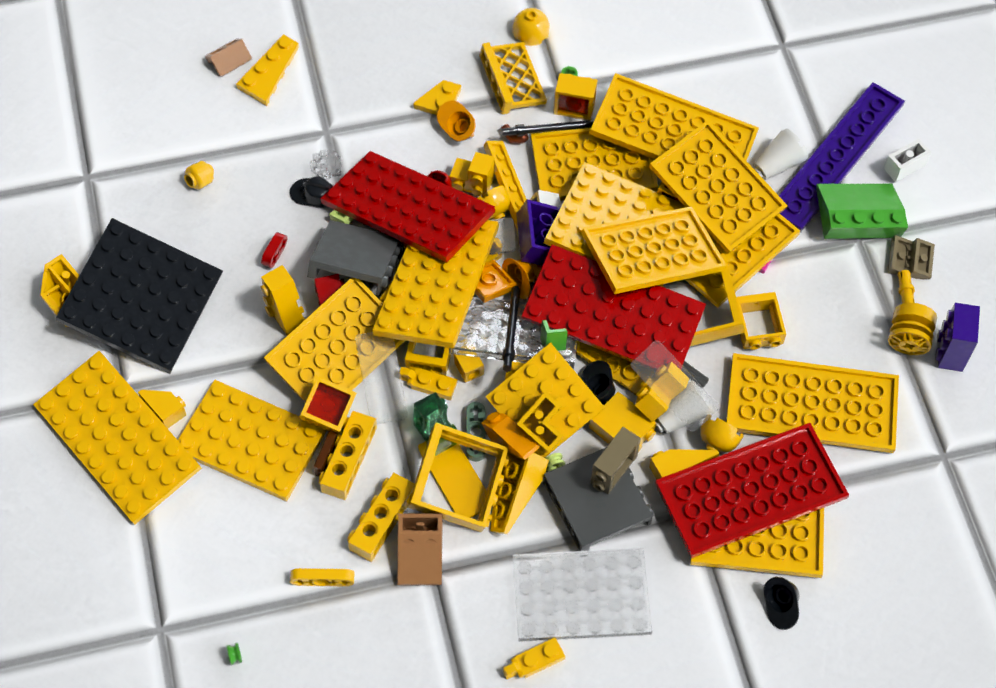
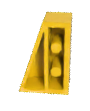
M281 265L261 276L262 286L260 287L264 293L263 300L267 305L265 306L269 317L273 316L288 336L305 318L302 315L304 313L303 307H298L296 301L299 299L294 280L285 267Z

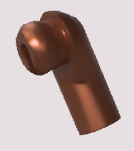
M505 124L501 128H509L510 126ZM528 134L518 137L516 135L505 136L510 143L521 144L528 141Z

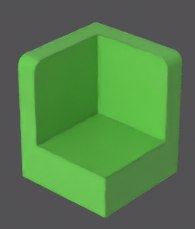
M542 320L540 340L543 348L551 342L557 351L566 350V328L550 330L547 320Z

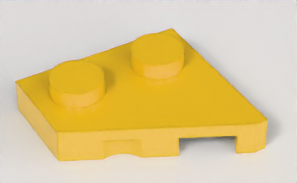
M442 80L414 102V109L437 115L442 104L447 101L457 100L461 91V85Z

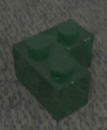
M436 392L414 403L413 425L426 443L435 423L457 430L456 426L450 424L447 420L448 405L444 398H440ZM440 438L435 456L457 443Z

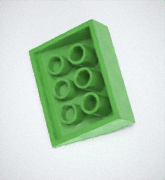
M816 184L824 239L893 238L895 235L901 237L908 228L905 208L893 184Z

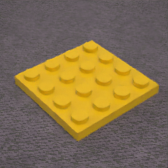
M551 342L485 396L499 414L503 413L509 416L516 424L544 392H547L562 407L548 423L564 437L550 453L605 408ZM541 445L534 452L543 458L550 454Z

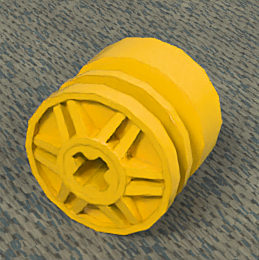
M903 303L896 306L888 336L889 345L894 350L908 355H922L929 352L932 347L933 332L937 322L936 312L919 303Z

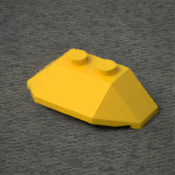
M62 254L45 264L40 297L56 316L79 277V274Z

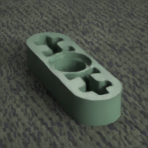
M472 402L467 407L466 433L471 434L470 430L478 427L482 430V433L477 437L486 440V431L481 424L485 420V407L480 402ZM475 409L479 412L478 421H474L473 412ZM466 447L467 457L471 461L478 462L485 457L484 452L479 451L478 454H474V449Z

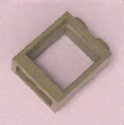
M625 427L621 428L593 465L591 484L600 492L604 491L609 494L638 456L641 438Z

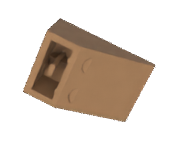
M398 514V585H442V514Z

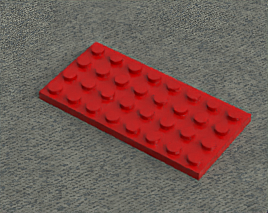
M369 151L321 198L323 205L446 263L495 213V206L372 151Z
M552 244L521 319L539 326L542 325V320H547L550 330L566 328L567 337L654 371L661 365L666 366L671 361L681 370L706 303L659 285L614 294L596 261Z
M811 423L655 480V485L691 558L843 501L849 497V493Z

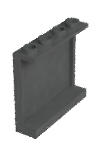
M330 220L310 258L307 277L316 279L321 269L378 284L376 295H380L382 288L386 289L388 278H391L393 267L395 268L397 258L400 257L402 246L399 245L400 240L385 233Z
M606 448L544 474L543 483L581 555L589 552L590 546L645 522L648 526L651 525L654 515L650 504H646L643 499L642 489L640 486L635 485L633 481L634 476L630 468L627 469L609 494L604 491L600 492L591 484L593 465Z

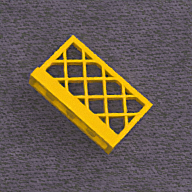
M490 42L482 43L479 56L502 114L510 113V109L547 103L546 96L524 42L491 46ZM520 49L521 56L512 53V50ZM494 52H501L505 56L502 59L496 56ZM508 56L517 61L515 65L506 61ZM519 63H522L526 65L528 69L525 71L517 66ZM504 65L511 70L509 73H506L500 67ZM515 71L523 76L521 79L512 76V73ZM525 77L533 80L532 86L523 81ZM507 80L516 83L515 88L507 85ZM519 86L528 89L527 94L518 91ZM533 92L539 95L540 98L534 99L529 95ZM515 94L523 100L514 102L512 96Z

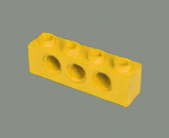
M352 411L350 417H346L343 424L344 431L342 435H338L335 442L336 449L334 453H330L327 459L328 467L325 472L322 471L318 481L322 493L346 500L377 429L376 418L356 411ZM354 434L360 435L358 438H351ZM346 452L352 453L348 457L342 456ZM339 470L344 472L341 475L334 474L336 471Z
M394 472L390 478L387 477L381 487L382 491L379 495L373 497L369 511L362 514L359 519V526L356 530L353 529L347 538L351 552L370 562L373 561L397 524L398 514H403L406 510L415 483ZM390 496H394L397 498L395 501L387 500V498ZM380 513L386 515L382 519L376 518V515ZM367 531L374 532V535L372 536H366L364 534Z

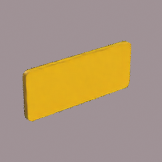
M440 438L430 471L454 513L472 518L480 514L486 489L460 445ZM428 440L418 445V450L422 457Z

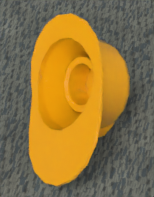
M451 100L440 106L437 113L438 123L452 139L463 141L469 137H474L475 119L461 103Z
M507 258L504 260L502 268L520 288L519 297L527 299L531 291L530 284L535 280V273L528 262Z

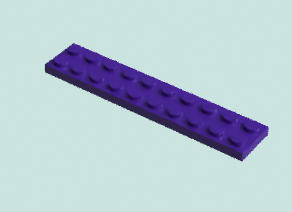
M872 82L780 193L779 197L788 205L780 214L798 228L800 233L819 211L816 184H840L904 106L905 100Z

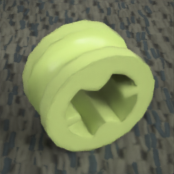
M553 453L545 458L549 460L547 465L548 471L565 465V461L561 460L563 458L561 453Z

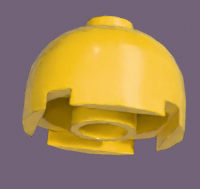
M526 8L520 11L514 18L512 32L514 38L524 42V45L535 46L541 44L545 38H548L550 25L547 16L541 10Z
M503 185L487 191V194L477 197V199L495 206V213L488 220L494 219V221H499L505 217L504 213L509 209L510 197Z
M707 414L700 428L701 438L707 444L705 448L707 450H718L723 453L736 449L744 434H736L738 429L719 418L715 421L711 420L712 415Z

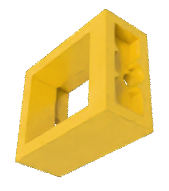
M775 292L736 297L745 333L740 334L743 349L756 350L761 347H777L784 344L786 330ZM769 310L775 333L748 336L743 313Z
M409 341L405 357L406 368L413 369V367L447 375L453 348L445 347L442 358L414 354L416 342Z

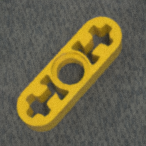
M297 568L291 570L290 583L296 586H352L354 584L355 572L349 569Z

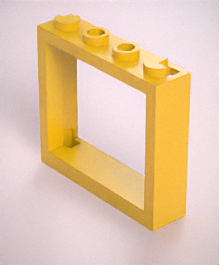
M725 253L720 254L727 265L725 271L721 272L734 322L696 331L690 346L745 333Z
M435 423L427 442L407 508L425 514H442L443 520L482 532L485 527H489V523L492 520L490 510L497 503L498 495L495 493L497 487H501L504 475L501 473L503 467L506 468L509 462V455H507L509 447ZM440 438L496 457L478 520L421 502Z

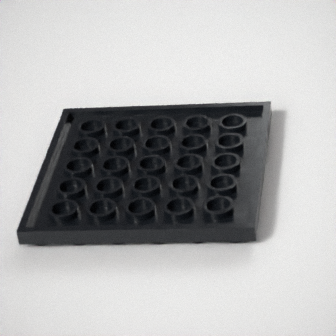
M111 218L56 316V321L171 374L223 270Z

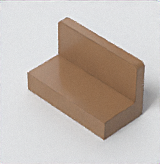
M240 38L232 40L205 56L208 63H213L219 76L229 73L252 59L243 39Z

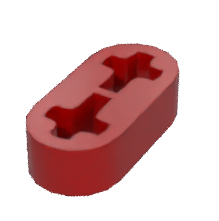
M279 232L275 233L263 253L262 265L270 268L274 267L287 244V235Z

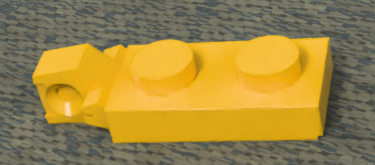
M401 367L399 371V379L406 381L407 385L411 386L413 390L447 400L452 399L458 383V379L421 368L413 367V369Z
M555 637L516 655L511 659L512 663L503 668V673L507 680L516 675L519 678H527L563 661L566 656Z

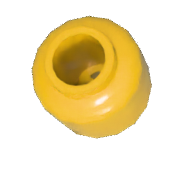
M197 161L188 166L184 174L186 184L197 190L212 183L214 179L213 167L204 161Z

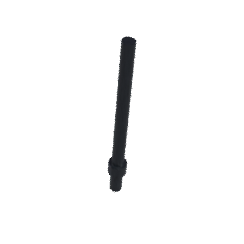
M594 120L531 126L520 124L515 125V127L501 128L500 134L501 136L516 135L518 137L529 133L591 128Z
M518 286L512 288L506 345L502 352V360L504 361L503 371L505 372L511 371L512 362L515 359L514 340L520 288Z

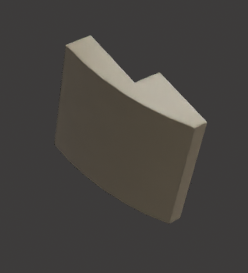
M895 235L891 239L888 272L897 275L899 271L908 270L911 273V278L931 279L935 244L919 238L911 241Z

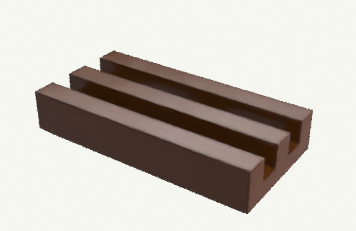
M331 430L328 432L316 459L314 472L318 477H320L322 471H326L328 467L327 459L330 453L335 451V442L338 437L337 432Z

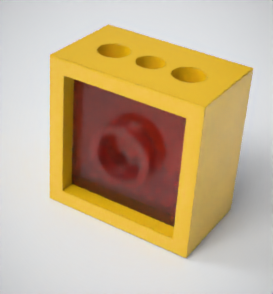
M559 73L555 90L554 114L591 120L595 106L598 80L590 77Z
M317 376L299 419L326 431L337 432L338 435L357 393Z

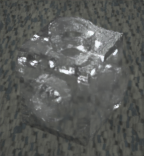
M320 150L319 153H313V160L310 161L311 171L316 176L323 177L326 180L331 179V177L341 176V157L336 151Z

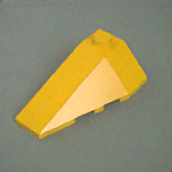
M507 452L509 462L507 467L502 469L501 474L504 475L501 487H497L495 493L498 495V499L492 510L490 531L508 534L541 484L549 460L536 453L523 460Z

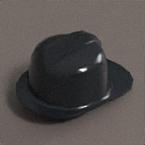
M320 176L302 178L293 183L290 188V196L298 204L325 208L327 206L322 204L321 198L333 185Z
M602 360L590 363L584 369L581 379L597 399L605 405L614 396L616 390L610 365Z
M783 577L770 578L764 586L768 618L773 626L778 629H790L799 619L798 588Z

